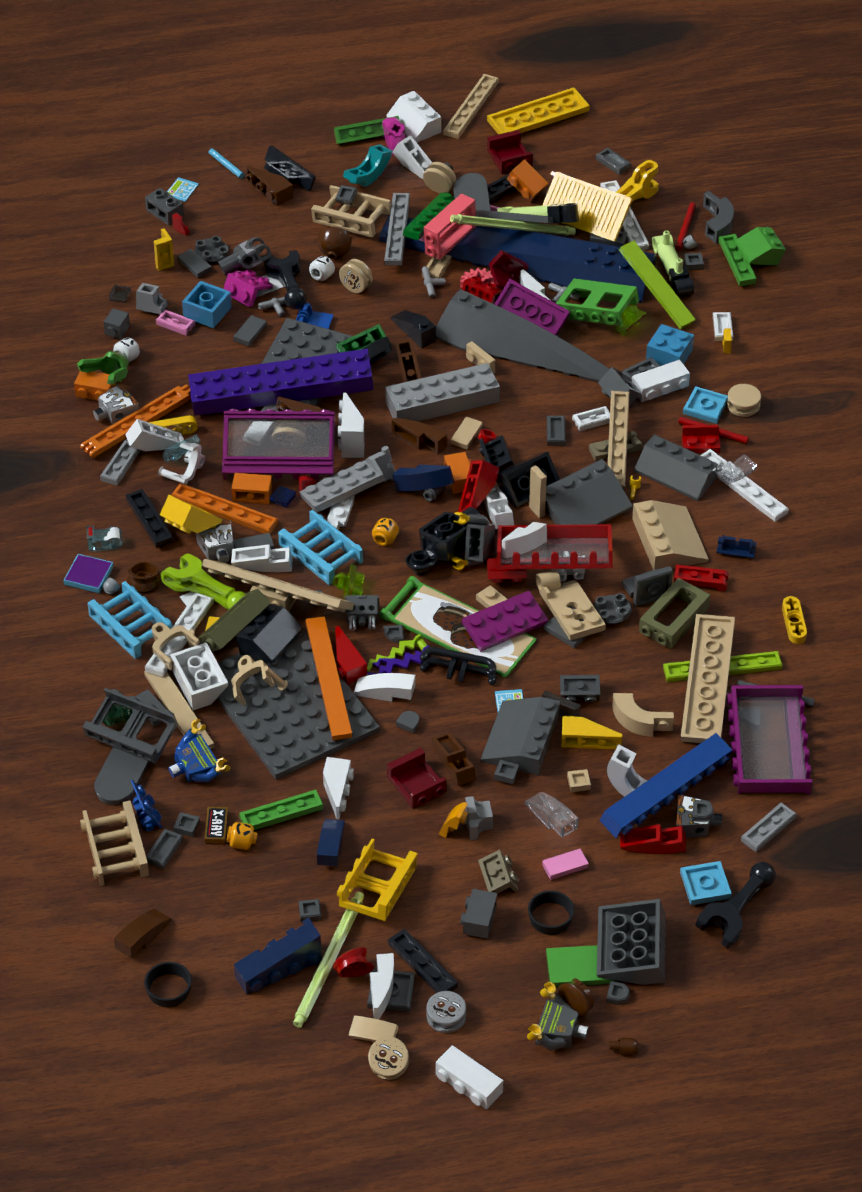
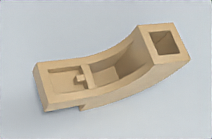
M613 693L612 707L614 715L618 722L629 731L648 737H653V731H673L674 712L646 711L636 705L633 693Z

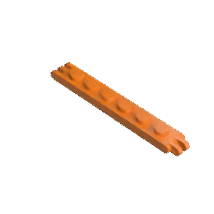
M186 384L182 387L177 386L84 441L80 448L85 450L92 458L98 456L126 439L125 434L137 419L154 422L191 399L190 386Z

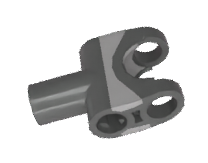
M254 237L237 245L233 250V254L218 261V264L226 276L228 273L241 267L250 269L270 257L271 251L261 238ZM255 241L261 242V244L252 247ZM264 248H266V255L259 256V254L264 250Z

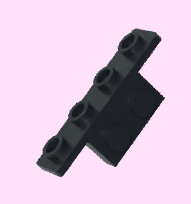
M270 145L265 156V161L267 162L264 169L270 173L283 176L291 184H299L307 191H311L316 176L276 147Z

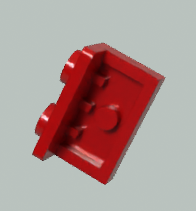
M497 558L487 559V578L492 579L494 583L503 582V579H511V582H522V578H527L526 569H497Z

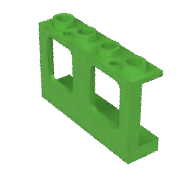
M574 278L556 304L570 311L567 319L622 326V313L629 304L637 305L639 296L635 286ZM573 291L579 293L580 297L587 298L581 305L566 303ZM601 300L619 302L614 309L597 307Z

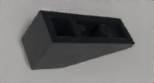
M404 310L391 317V320L412 338L421 349L436 342V326L426 316Z

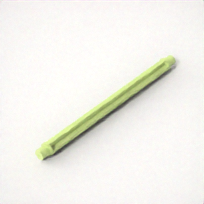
M461 214L451 215L450 221L458 225H475L565 236L575 235L576 232L575 228L569 226Z
M356 892L350 901L362 905L364 894ZM346 909L295 1014L294 1026L301 1028L303 1023L307 1021L358 912Z

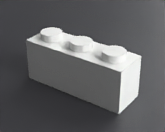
M680 360L633 375L632 384L641 393L638 396L639 400L644 402L688 387L690 372Z
M453 1045L436 1061V1075L441 1081L449 1083L458 1093L465 1094L474 1104L482 1106L486 1110L503 1093V1080Z

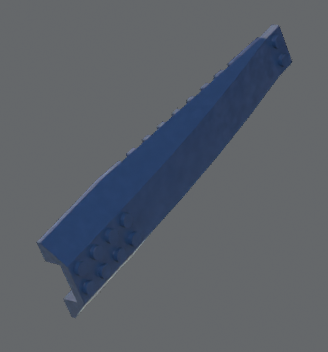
M388 215L380 232V242L387 243L390 215ZM408 218L407 226H408L415 218ZM476 226L446 254L459 262L466 260L472 262V265L475 266L480 264L489 266L492 259L503 250L526 262L529 266L526 272L539 282L545 283V281H549L562 287H568L575 278L635 286L639 296L638 303H642L646 292L645 283L619 251L620 247L522 230ZM405 237L404 248L425 253V242ZM644 252L655 267L658 256L653 253Z

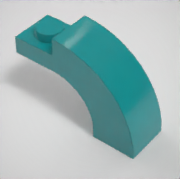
M381 144L371 146L365 160L358 167L345 170L343 177L353 184H360L364 187L370 185L382 174L393 151Z

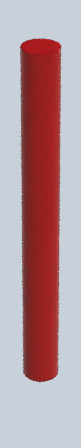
M694 202L689 204L675 245V250L677 251L682 249L683 241L696 208Z
M680 417L678 424L707 425L684 417ZM719 428V436L745 444L749 441L747 436Z

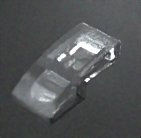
M743 454L733 463L728 461L716 471V474L728 484H731L755 471L757 464Z

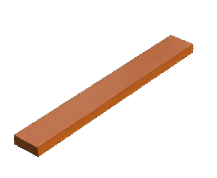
M325 616L306 619V627L332 741L352 738V731Z

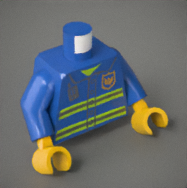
M200 719L192 721V729L187 731L175 749L174 760L176 764L168 767L173 778L183 774L188 782L209 783L219 776L221 771L228 772L230 770L229 765L223 767V764L228 760L224 758L217 760L202 735L197 734L198 731L202 732L206 729L205 724L197 728V724L201 721Z

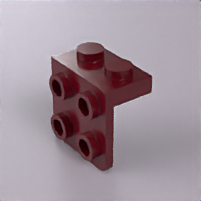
M503 250L489 263L494 284L501 290L504 289L509 279L519 283L518 279L520 278L521 270L527 271L529 268L526 262Z

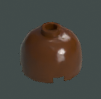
M330 227V230H325V228L319 230L318 247L328 258L336 259L342 257L350 250L352 235L349 236L347 230L338 227Z

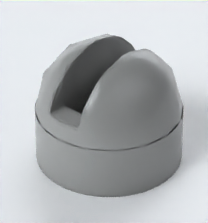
M691 234L683 241L686 249L691 250L698 246Z
M109 577L103 584V588L107 594H114L120 589V585L113 578Z

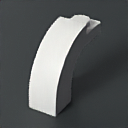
M618 744L608 763L607 774L615 789L625 797L647 780L639 776L633 768L632 763L636 753Z

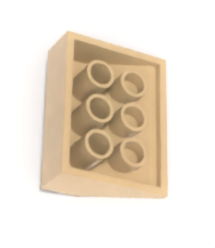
M653 500L633 503L632 519L653 570L668 566L674 569L676 564L690 566L709 562L686 506Z

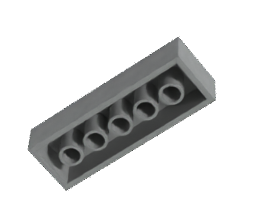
M485 363L385 387V399L393 418L422 421L500 402V386L489 364Z

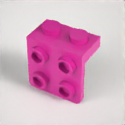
M246 270L228 273L223 289L231 292V298L248 307H252L258 290L271 289L274 284L270 283L269 279L257 276L256 272Z

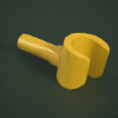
M633 475L630 477V500H634L635 492L641 486L640 476L638 480H634Z

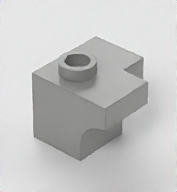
M142 283L136 291V309L162 314L167 307V300L162 298V294L159 293V286Z
M473 796L465 797V802L468 803L466 808L468 816L464 824H467L470 840H476L482 831L493 829L490 801L480 802L476 801Z

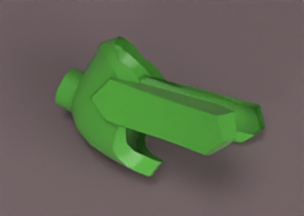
M108 351L101 358L81 359L77 363L78 369L81 372L87 373L101 370L105 374H110L107 384H114L117 381L121 382L127 376V367L129 365V361L124 355L114 351Z

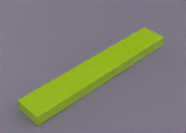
M633 240L620 247L619 251L679 329L681 330L694 323L695 318L637 243Z
M773 651L731 656L729 675L782 670L779 652ZM690 661L663 664L666 681L688 680Z

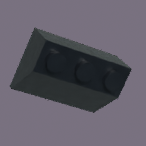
M549 452L538 453L498 473L496 483L507 497V500L515 508L530 501L531 467L538 466L547 476L546 487L560 480Z
M269 604L236 636L240 655H248L254 659L274 663L304 630L303 626L284 607Z

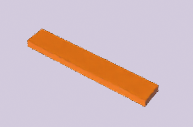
M180 483L171 494V496L192 504L210 514L264 534H271L278 524L277 518Z

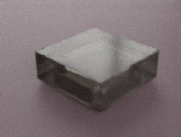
M114 284L109 294V300L126 303L131 294V287Z

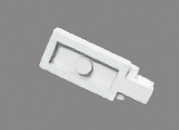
M354 495L331 506L327 522L337 530L340 527H346L354 503Z

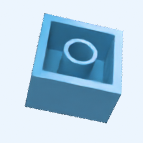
M200 281L182 301L183 316L200 324L215 328L232 308L231 292Z
M661 324L647 345L646 359L652 357L660 366L680 360L684 365L693 351L694 334Z

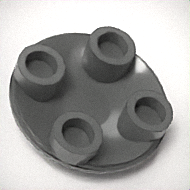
M213 236L212 238L197 240L195 243V253L205 261L216 262L227 257L229 247L221 241V237Z
M622 593L598 596L595 599L594 607L604 623H620L631 614V604Z

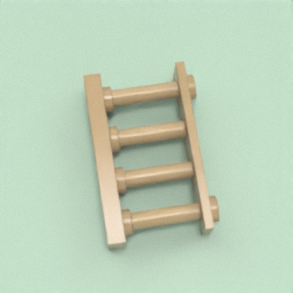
M331 185L329 187L331 199L324 207L314 205L311 208L314 223L342 228L349 232L373 238L376 234L374 222L381 213L390 215L391 202L388 199L357 192L352 205L344 204L339 211L333 210L331 208L336 203L335 198L340 187ZM351 206L359 207L354 214L346 213ZM366 209L374 211L369 218L361 217Z
M131 801L123 802V811H120L119 814L89 820L87 811H82L81 829L82 832L86 831L95 864V867H92L94 879H99L100 886H104L103 875L135 868V870H139L141 877L149 876L148 862ZM121 821L127 824L124 829L94 836L91 830L93 827ZM123 837L131 839L128 845L97 851L95 843ZM126 853L135 854V858L131 861L101 867L99 860Z

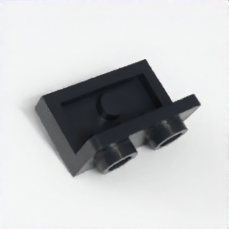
M503 435L488 443L483 438L479 439L481 444L479 450L482 456H485L483 460L499 467L498 473L514 465Z

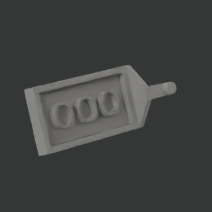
M384 446L381 448V452L368 457L366 460L358 462L346 470H341L331 477L324 478L314 485L307 486L299 491L301 498L317 513L376 484L383 483L389 479L394 480L393 474L396 471L394 464L391 463L392 458L389 447Z

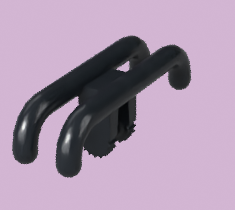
M438 647L427 648L420 655V660L423 661L420 666L422 672L427 671L431 665L448 668L447 679L450 680L457 669L460 670L458 675L460 682H464L467 672L488 676L489 685L496 683L495 673L497 666L491 658ZM430 655H438V656L448 657V658H452V659H451V660H446V659H441V658H434V657L428 658V657H429ZM469 662L487 665L489 668L469 664Z

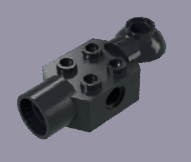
M468 507L461 512L467 516L468 514L481 515L473 507ZM444 512L419 529L422 550L414 551L406 557L405 562L416 575H427L437 561H449L465 550L468 522L463 525L454 523V521L460 519V516L453 512Z

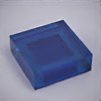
M279 485L270 496V501L287 508L296 497V491Z

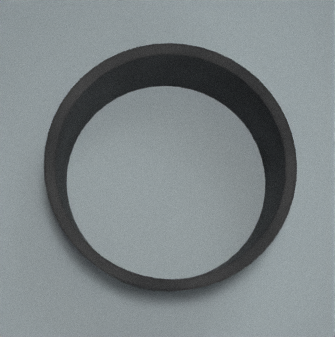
M388 336L380 338L363 348L368 349L370 364L380 360L393 350Z
M540 892L529 902L528 913L530 922L537 931L543 934L555 935L562 933L571 924L574 905L571 899L561 892ZM556 903L568 911L569 919L557 926H547L537 922L532 917V914L541 904Z
M162 962L153 966L147 972L144 985L153 1003L162 1007H173L187 999L190 993L191 975L188 969L179 963ZM165 974L178 975L188 985L182 994L174 998H159L150 992L152 982L157 977Z

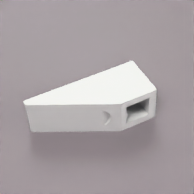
M327 757L323 770V783L336 819L340 820L341 812H345L346 809L345 796H349V780H353L354 769L351 768V760Z

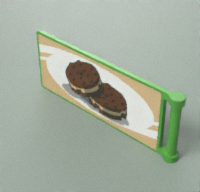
M414 576L408 578L407 584L387 607L381 609L378 613L382 620L403 625V628L415 634H420L422 637L448 650L491 658L497 666L496 674L505 678L509 676L536 643V638L524 633L480 652L462 624V618L479 610L421 583ZM418 588L400 610L393 615L392 611L411 589ZM476 663L482 667L489 668L487 665Z

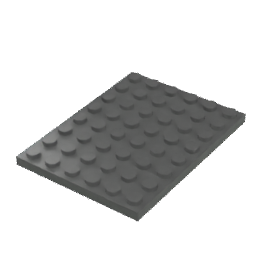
M305 629L274 663L263 661L281 679L288 682L287 687L284 690H279L276 684L271 687L263 680L262 671H259L257 674H254L255 676L247 678L240 686L246 702L245 705L240 704L234 698L231 683L232 678L239 672L238 661L243 655L238 653L217 662L228 681V687L217 697V700L275 780L380 732L379 725L339 676L352 738L332 741L311 644Z

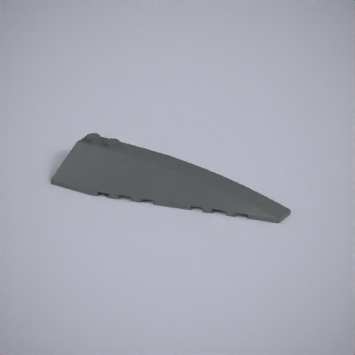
M461 289L450 300L436 326V339L463 351H466V344L472 341L486 353L493 355V358H507L509 362L535 368L538 366L545 367L547 371L551 372L553 370L562 371L564 375L570 376L574 374L578 375L581 379L599 382L609 370L602 363L549 331Z

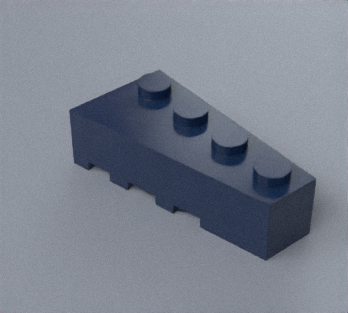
M309 917L302 921L304 925L295 930L292 927L286 931L287 935L278 941L273 939L268 942L261 952L257 949L234 964L235 978L246 995L257 992L261 988L271 983H276L284 977L296 974L306 967L314 966L322 960L321 935Z

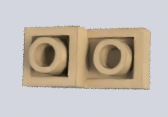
M354 1016L348 1036L352 1039L367 1040L374 1043L383 1037L395 1038L399 1026L378 1019Z

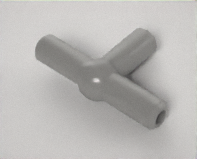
M424 266L422 268L424 284L427 287L429 297L433 298L436 295L433 285H445L446 280L444 278H431L429 268Z
M550 283L548 286L550 290L558 292L552 299L554 303H557L567 287ZM573 291L570 297L578 300L580 294Z
M285 297L261 302L258 304V308L263 310L274 307L279 316H284L285 311L281 305L286 304Z

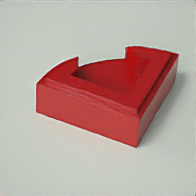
M175 213L172 215L173 229L185 236L190 233L188 225L185 226L181 220L182 217Z
M301 476L299 477V491L317 482L313 478Z

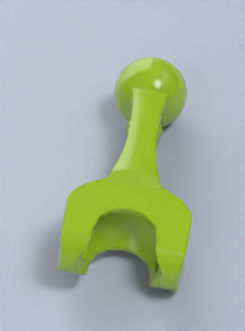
M188 553L180 558L181 569L168 567L161 572L162 582L169 588L181 592L190 590L191 592L214 598V601L221 604L225 609L228 608V610L246 594L242 591L235 592L234 588L212 578L202 569L201 560Z

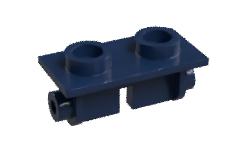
M719 536L716 553L754 559L756 542L753 539L740 538L739 541H736L735 537Z

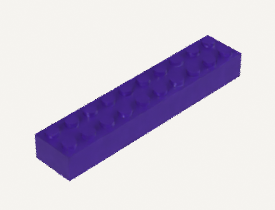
M368 349L188 374L194 416L224 412L230 409L239 410L277 404L278 397L301 401L343 395V393L349 394L374 390Z

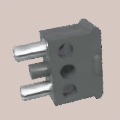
M345 596V600L354 602L353 610L347 609L349 629L352 630V623L353 630H355L356 622H359L360 626H365L366 622H368V628L371 630L372 622V629L374 630L375 622H378L379 596Z

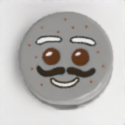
M441 991L434 994L428 1000L426 1008L427 1021L434 1030L441 1033H451L459 1030L466 1021V1003L459 994L451 991Z

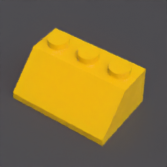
M168 495L160 513L162 517L166 518L164 522L189 534L191 531L200 533L220 524L223 520L171 495Z

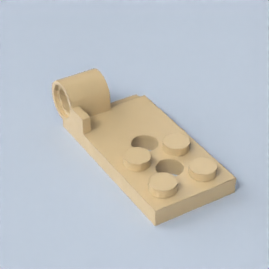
M556 569L536 574L535 578L540 595L557 618L570 641L606 630V624L578 582L572 580L561 584ZM569 606H573V607L576 608V609L572 610L571 608H568V607H569Z

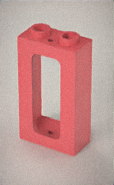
M461 193L424 226L425 253L440 260L476 227L475 225H458L450 221L451 215L461 214L476 217L475 199Z

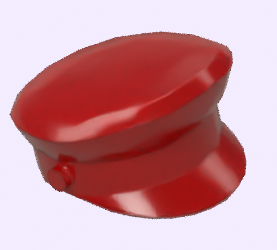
M359 947L339 956L333 964V969L343 978L358 977L370 973L374 969V965L366 959L367 949Z

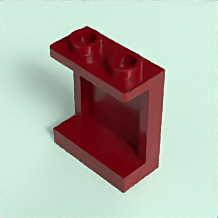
M519 130L487 137V151L501 174L511 172L523 160H526L533 167L532 152L527 153L522 145Z
M422 748L387 764V778L412 809L424 805L426 802L440 797L447 792V780L444 777L440 779L428 765Z

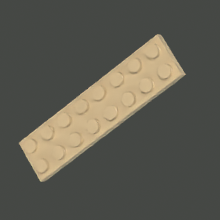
M209 559L203 560L202 566L207 567L208 572L214 574H221L227 578L241 580V582L257 585L260 588L273 590L276 593L289 595L299 600L309 601V603L325 606L335 611L345 612L346 609L353 610L354 602L223 562Z
M696 614L681 730L682 742L702 743L715 733L720 737L722 736L735 617Z

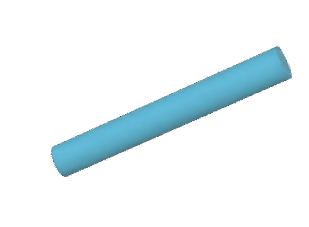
M213 148L209 150L208 153L238 178L242 179L244 177L242 171Z

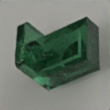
M114 704L103 723L106 726L122 721L126 724L133 711Z

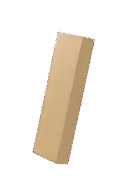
M533 466L530 469L529 507L540 519L545 516L547 476L538 466Z

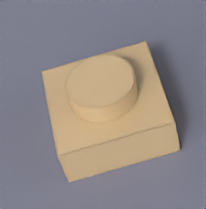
M587 769L567 772L571 792L591 790Z

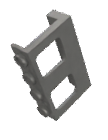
M105 688L106 697L92 722L85 721L82 727L86 736L156 764L178 725L174 713L166 709L164 711L160 710L151 703L145 704L140 702L134 696L127 697L116 689L110 690ZM114 704L133 711L122 731H116L102 725ZM148 718H154L167 724L164 733L156 745H151L137 739L140 730Z

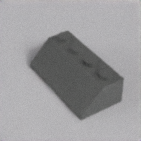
M654 434L645 444L634 472L698 501L717 479L718 463Z

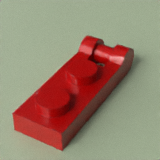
M676 564L674 582L680 578L693 586L716 588L718 591H725L727 589L726 581L728 580L729 573L721 569Z

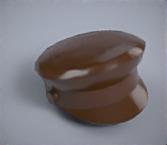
M146 561L134 564L128 570L127 583L130 586H134L139 593L154 589L161 579L158 567Z
M574 978L571 983H564L559 986L557 993L579 1013L578 1017H584L593 1008L594 1000L591 991L580 980Z

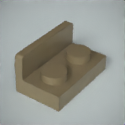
M499 849L478 860L488 892L498 894L509 887L514 892L519 890L517 886L519 880L516 873L512 871L513 862L509 855L505 856Z

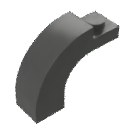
M707 191L704 193L703 207L715 217L706 222L705 236L717 244L719 243V236L729 235L732 231L734 208L726 197L719 199L713 193Z

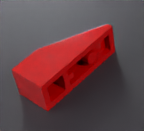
M484 460L471 461L458 512H462L468 507L477 509L495 486L499 467Z
M339 625L336 626L337 671L340 678L348 685L357 681L358 678L367 676V663Z

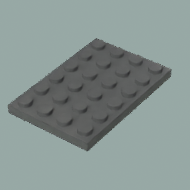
M286 318L262 364L340 353L335 345L352 336ZM322 398L301 400L298 402L318 406Z

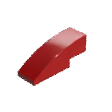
M660 824L635 828L625 836L623 834L620 835V848L625 851L645 854L686 852V834L682 826L662 829Z

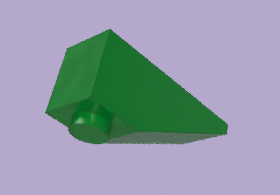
M378 324L337 343L335 346L340 353L361 350L372 342L386 337Z

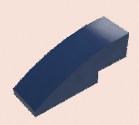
M418 465L416 468H399L393 474L397 491L425 490L454 483L450 466Z
M324 820L317 850V865L338 866L345 820Z

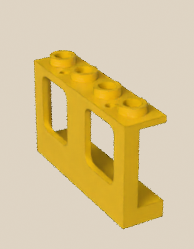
M371 839L369 844L363 847L360 859L357 858L355 860L352 872L349 871L347 873L344 885L339 886L337 897H339L340 907L386 921L417 868L418 853L409 851L407 857L403 859L375 850V839ZM371 861H377L396 868L389 881L366 875L364 871ZM355 887L370 890L381 895L374 907H367L349 901L348 898Z

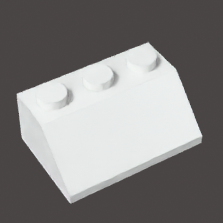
M415 91L400 96L387 114V118L399 116L401 124H404V135L406 137L411 135L417 143L441 133V116Z
M207 643L170 654V659L173 663L172 672L192 710L211 705L228 687V681Z

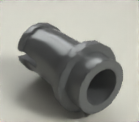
M446 486L425 489L423 496L429 502L434 501L446 489Z

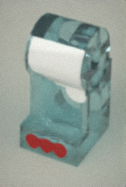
M87 526L88 550L100 551L121 547L123 544L122 530L114 526L107 529H94V526Z

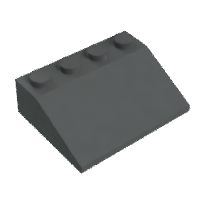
M603 459L546 487L545 512L556 525L603 524L633 508L613 471Z
M544 697L502 701L480 762L498 766L499 761L504 760L519 764V771L539 775L560 717V701Z
M660 899L598 906V978L642 985L665 982L666 913Z

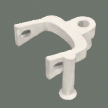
M196 443L180 444V447L190 450L185 455L188 458H184V461L189 463L184 475L166 470L162 466L159 469L158 476H164L187 485L188 481L193 479L196 469L202 468L205 462V455L201 454L202 446Z

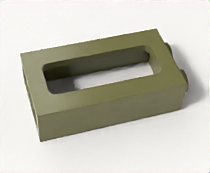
M678 578L640 618L639 632L657 641L659 644L672 649L695 624L696 614L703 615L710 605V594ZM676 597L689 603L688 607L670 626H665L655 620Z
M259 589L246 593L198 637L200 644L207 643L211 652L223 648L270 604L269 600Z

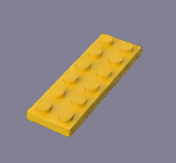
M570 88L487 115V121L497 134L515 130L524 133L590 111V105L575 88Z

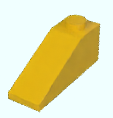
M563 716L561 747L616 750L618 744L622 746L621 733L584 717Z

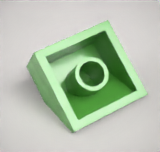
M756 227L735 241L749 264L778 266L786 250L781 240H779L774 230L770 227Z

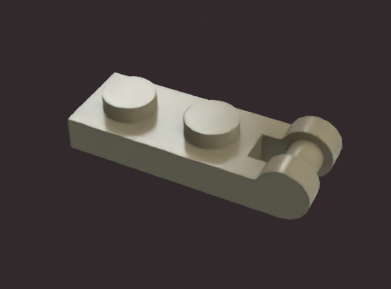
M635 431L627 435V454L638 452L643 448V444L638 440L639 436ZM609 439L589 444V451L594 461L608 459Z

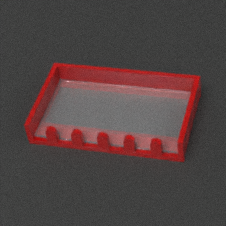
M611 524L547 525V542L521 555L519 552H514L512 557L506 559L502 558V540L516 528H526L528 525H498L497 569L613 568Z

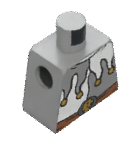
M120 383L99 396V408L93 411V415L97 421L106 417L111 424H115L138 410L139 405Z
M230 520L196 533L197 543L207 559H218L219 562L226 563L229 561V556H232L234 544Z

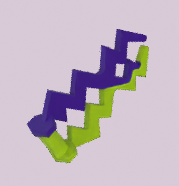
M420 634L415 636L414 640L399 641V648L392 647L388 657L377 654L376 660H369L367 676L392 673L394 666L408 669L410 661L422 664L423 661L420 660L422 652L416 650L415 655L406 652L404 660L396 659L395 656L396 654L403 656L405 648L414 650L416 646L423 652L430 647L425 643ZM381 662L387 663V665H386V666H383V665H380V663H381ZM373 666L379 669L378 673L370 672Z

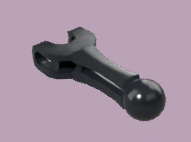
M289 251V256L283 259L275 258L270 254V257L264 261L267 276L279 279L287 291L284 300L290 309H301L307 302V295L304 290L299 288L294 278L301 271L298 251Z
M758 862L752 866L749 872V881L733 898L725 903L714 902L708 904L698 916L695 926L701 931L712 925L721 927L724 931L721 945L729 949L740 936L743 926L740 913L743 908L760 891V888L770 887L776 879L775 869L767 862Z

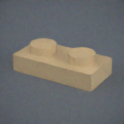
M471 341L466 344L467 359L475 365L488 363L494 374L495 359Z
M491 585L476 594V600L486 608L507 600L506 597Z

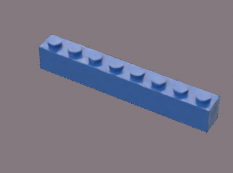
M717 733L713 734L606 809L599 821L615 838L621 834L627 835L635 824L641 825L649 814L655 815L662 805H669L676 795H683L690 785L696 786L703 779L704 775L708 777L716 770L717 766H724L730 759L728 756L732 749Z

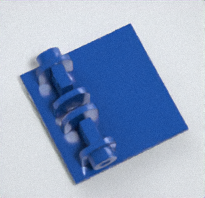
M306 303L299 309L296 320L329 329L334 314L312 311L311 304Z
M131 780L137 795L133 799V806L143 829L151 831L156 825L162 829L163 827L160 822L162 817L153 806L156 804L150 794H146L141 784L137 785Z

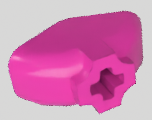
M396 117L385 118L382 121L385 141L388 148L392 151L399 142L405 139L404 124H401Z

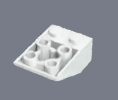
M343 393V400L339 401V411H342V413H339L338 422L341 424V426H338V437H341V439H338V450H342V457L364 458V418L347 393Z

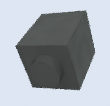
M112 309L104 320L105 335L121 339L130 327L129 313L117 309Z

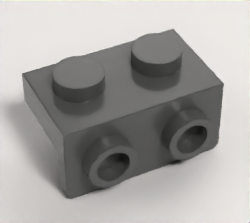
M560 675V700H565L567 703H573L577 700H585V702L589 703L600 700V675Z

